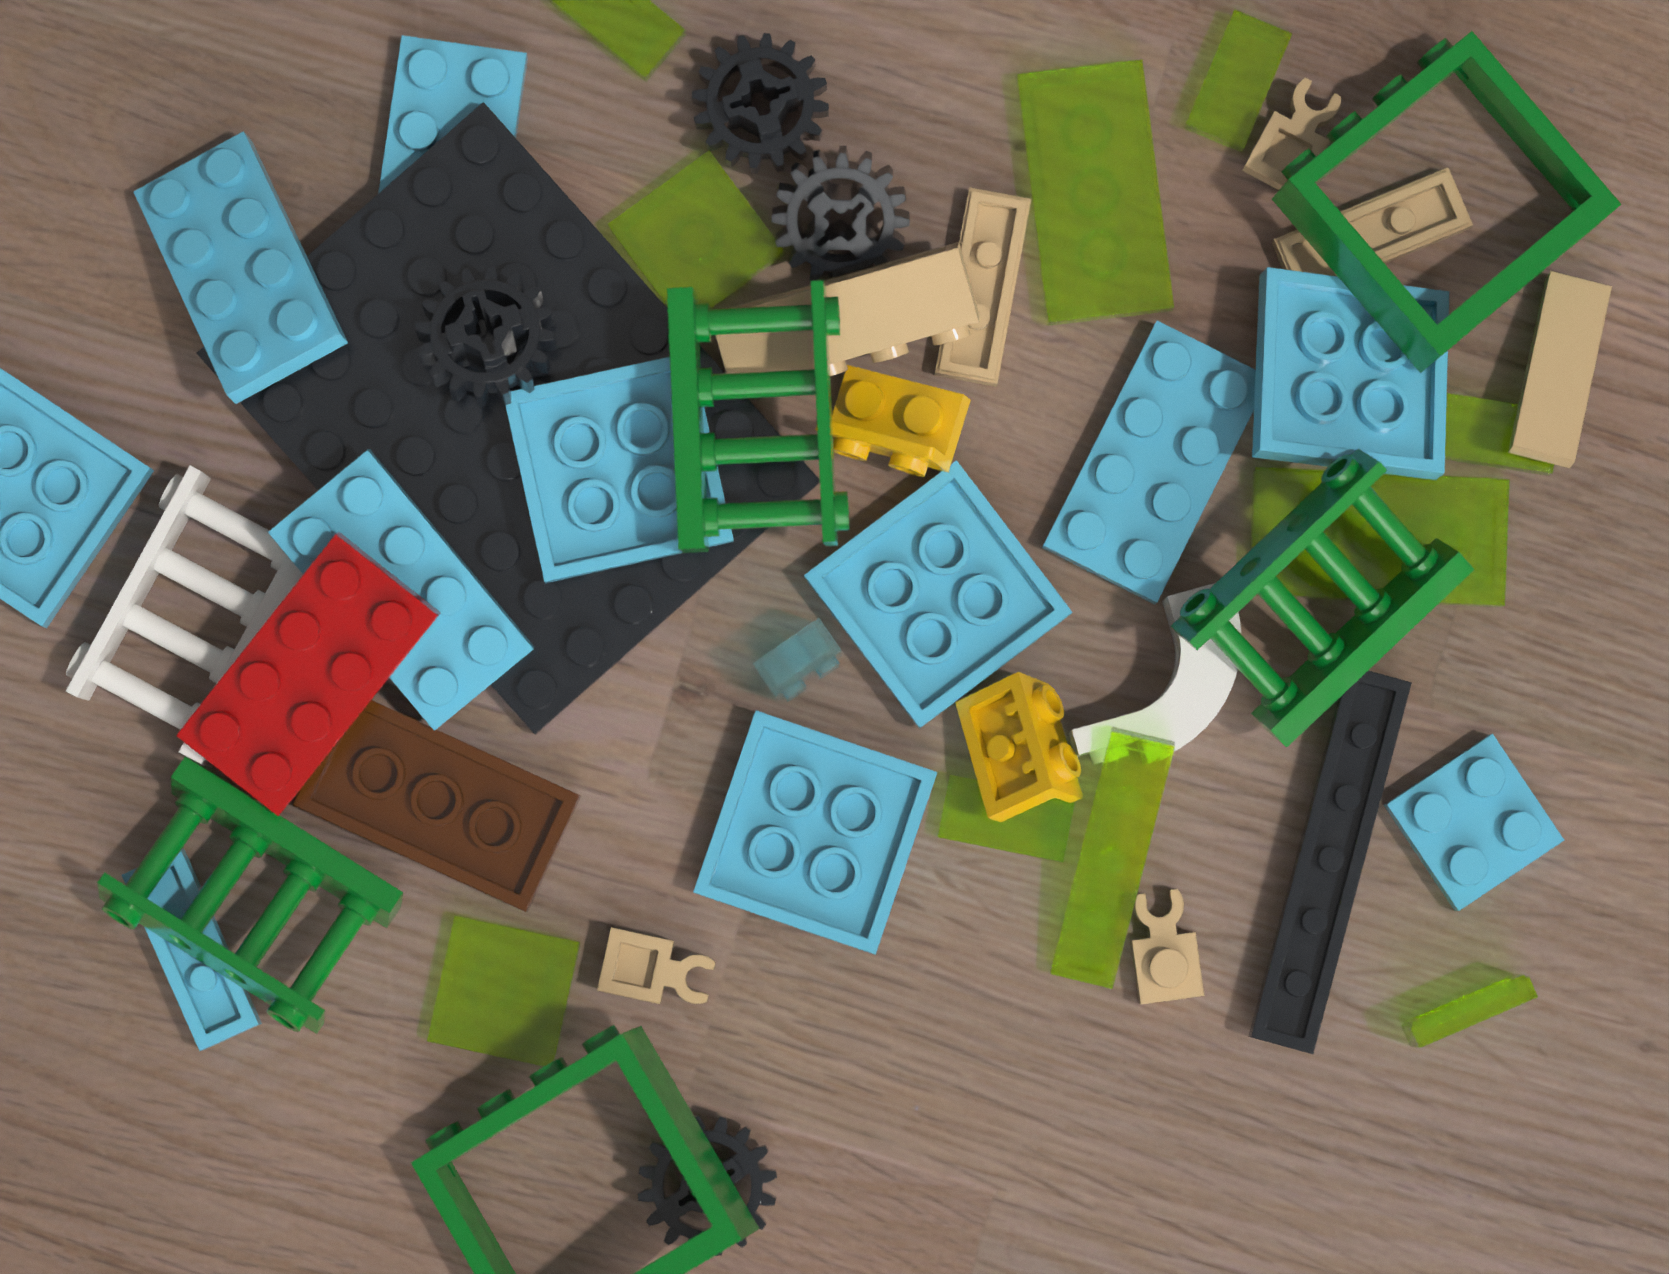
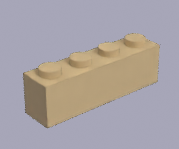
M959 242L824 280L826 297L838 296L840 309V336H828L830 376L848 370L845 360L869 353L872 363L890 360L907 354L909 352L908 342L931 336L934 345H941L965 338L970 335L968 325L979 322L980 315ZM811 284L730 308L812 304ZM813 330L715 335L726 373L815 369Z

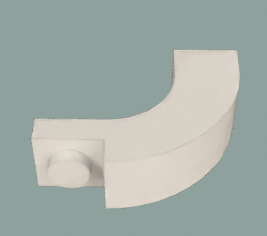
M1214 584L1170 595L1162 601L1175 647L1174 669L1166 689L1153 704L1140 711L1071 730L1068 735L1077 757L1090 754L1093 765L1130 755L1127 743L1136 741L1144 765L1180 749L1200 734L1215 718L1231 691L1238 668L1211 639L1197 651L1171 627L1180 617V610L1184 603L1196 592L1206 588L1210 589ZM1237 613L1229 621L1241 633L1239 613Z

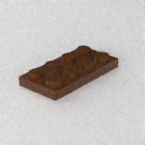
M371 700L300 789L293 806L522 911L528 912L581 795L437 729L434 731L426 724Z

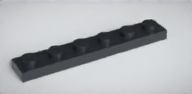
M1368 670L1338 699L1248 1037L1314 1054L1412 682Z

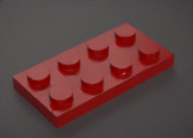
M338 532L176 736L279 816L441 612L342 533Z

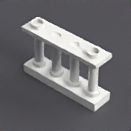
M189 466L184 477L176 474L165 488L159 502V508L165 511L92 644L84 642L72 657L66 671V676L72 678L66 692L77 698L89 701L98 685L181 730L200 706V703L196 702L193 706H190L110 663L128 629L210 672L209 680L217 684L303 574L268 533L270 530L202 495L211 478L202 471ZM191 517L272 560L271 568L277 570V573L266 593L257 590L252 594L172 551L189 518ZM161 573L241 616L240 624L247 628L236 648L233 649L227 646L224 650H221L141 607L158 574ZM185 742L179 750L181 754L200 764L212 766L199 753Z

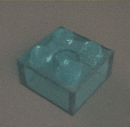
M818 618L755 661L753 667L776 701L784 697L789 702L807 689L805 681L816 674L821 680L840 666L837 659L842 657V650L820 618Z

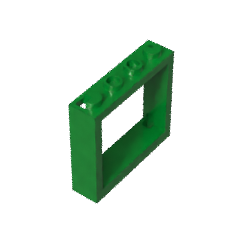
M1473 31L1468 33L1454 46L1447 38L1437 43L1417 62L1423 71L1409 82L1401 74L1390 81L1372 98V101L1378 107L1362 119L1354 111L1343 119L1326 135L1332 144L1318 156L1308 148L1281 171L1287 181L1272 198L1273 202L1420 373L1622 205ZM1455 73L1571 207L1573 212L1439 324H1436L1319 188L1317 183L1450 75Z
M612 1025L582 1043L587 1055L569 1066L564 1058L560 1057L529 1076L535 1087L515 1098L511 1089H508L477 1108L482 1118L465 1130H463L459 1121H456L436 1132L425 1140L430 1151L411 1162L473 1273L516 1274L452 1162L617 1062L712 1225L711 1228L633 1274H685L759 1230L757 1223L642 1026L620 1034L616 1026Z

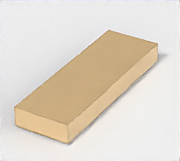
M1449 168L1341 211L1343 216L1385 264L1464 232L1473 226ZM1298 230L1275 238L1272 241L1282 269L1337 276Z
M969 188L959 245L979 311V322L968 325L969 336L940 345L934 376L997 387L1031 199Z
M1550 271L1547 275L1508 453L1571 468L1574 464L1612 286Z

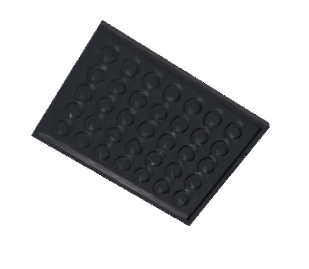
M484 102L307 256L348 343L240 402L317 490H320L368 449L373 452L533 644L534 649L494 681L491 686L535 735L770 528L731 529L734 542L709 547V552L681 553L554 582H544L506 405L500 399L498 392L489 393L488 401L485 407L482 408L477 406L474 392L467 391L459 402L453 400L449 390L450 381L435 387L429 375L432 366H422L417 351L419 347L426 343L418 341L415 331L416 323L431 322L425 316L422 304L425 299L434 300L439 303L443 300L438 285L442 280L450 283L455 289L463 285L461 279L462 270L467 268L473 274L475 281L484 280L488 266H495L498 280L501 282H506L508 277L515 271L520 273L523 282V293L530 288L538 286L543 297V303L540 308L551 307L555 325L547 330L555 332L557 350L543 352L549 358L551 369L548 374L533 370L530 375L534 386L670 357L668 308ZM492 301L503 307L509 306L504 303ZM463 310L456 314L450 324L456 323ZM481 319L478 321L481 330L479 337L482 343H486L489 353L494 354L495 350L492 343L494 337L491 330L487 331L485 322ZM700 345L701 368H712L713 374H725ZM202 347L196 354L218 377L205 347ZM525 348L516 351L509 365L521 355ZM471 366L463 367L470 371L484 373ZM516 385L510 388V391L520 390L522 388L519 385ZM748 398L714 400V407H704L710 433L715 432L716 439L781 436ZM804 461L717 465L725 503L802 500L820 484V479Z

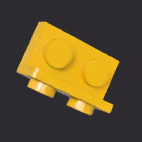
M847 365L848 370L845 371L832 413L834 453L859 461H867L869 452L890 457L888 466L921 477H925L928 467L949 473L971 400L964 394Z
M1016 672L955 702L989 819L1003 822L1052 798L1073 803L1083 797L1078 777L1081 775L1080 762L1073 748L1067 743L1061 719L1064 717L1063 704L1055 689L1048 683L1021 672Z

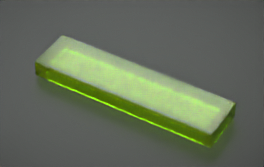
M1111 727L1050 974L1113 989L1168 776L1175 741Z

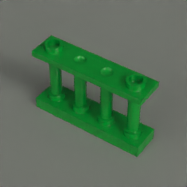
M824 280L811 281L812 304L710 309L709 303H698V295L693 287L667 288L678 549L681 552H709L708 537L720 536V530L822 525V542L825 546H837V531L849 530L848 491L835 492L828 336H840L839 297H826ZM813 330L815 369L713 374L712 368H701L700 342H711V335ZM816 395L818 434L716 439L715 432L704 433L703 407H714V400ZM819 460L821 499L719 504L718 497L707 498L706 472L717 471V465Z
M1356 449L1352 454L1343 455L1332 462L1321 477L1322 483L1210 589H1202L1193 594L1182 606L1180 617L1171 625L1172 629L1197 651L1209 639L1218 646L1262 694L1261 704L1251 714L1266 731L1286 748L1475 570L1459 551L1440 539L1435 538L1430 544L1424 545L1417 540L1371 487L1387 469L1380 461L1360 449ZM1350 505H1353L1403 562L1401 565L1402 571L1384 588L1375 589L1324 532ZM1304 549L1356 606L1354 610L1355 615L1336 633L1328 634L1277 577ZM1257 594L1309 650L1308 660L1290 677L1281 678L1229 621Z
M184 757L171 776V794L177 797L175 805L178 807V810L126 885L104 872L97 882L99 899L105 902L102 910L112 919L129 929L134 930L138 923L263 1000L270 1005L266 1012L284 1027L294 1032H300L304 1026L317 1034L324 1024L325 1009L313 1003L312 1000L363 924L370 926L374 920L388 928L401 908L403 892L280 815L277 816L266 806L189 758ZM212 819L232 832L229 838L233 843L181 919L148 900V897L199 823L207 824ZM264 853H267L286 865L283 872L287 877L242 944L233 953L202 932L254 857L261 858ZM320 886L340 899L338 907L341 909V912L289 988L257 968V966L308 891L316 892Z

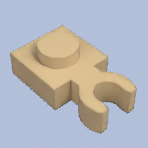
M1307 78L1300 81L1291 96L1290 108L1293 114L1292 118L1289 119L1274 111L1242 170L1278 190L1287 181L1281 171L1308 148L1316 156L1327 148L1330 143L1329 139L1315 133L1317 127L1328 124L1336 115L1341 104V96L1334 93L1325 109L1320 111L1310 109L1305 102V95L1312 81Z
M1178 889L1168 890L1170 908L1167 914L1162 917H1155L1150 914L1147 909L1145 893L1135 895L1133 903L1134 913L1139 922L1147 927L1148 938L1130 940L1139 1004L1204 996L1196 932L1177 934L1176 923L1181 918L1184 910L1183 897Z
M611 927L597 991L661 1004L664 988L667 986L675 988L677 994L687 1002L693 1004L706 1003L709 994L690 989L687 985L686 977L688 972L694 967L714 970L716 962L705 955L688 956L682 961L672 960L671 956L675 941Z

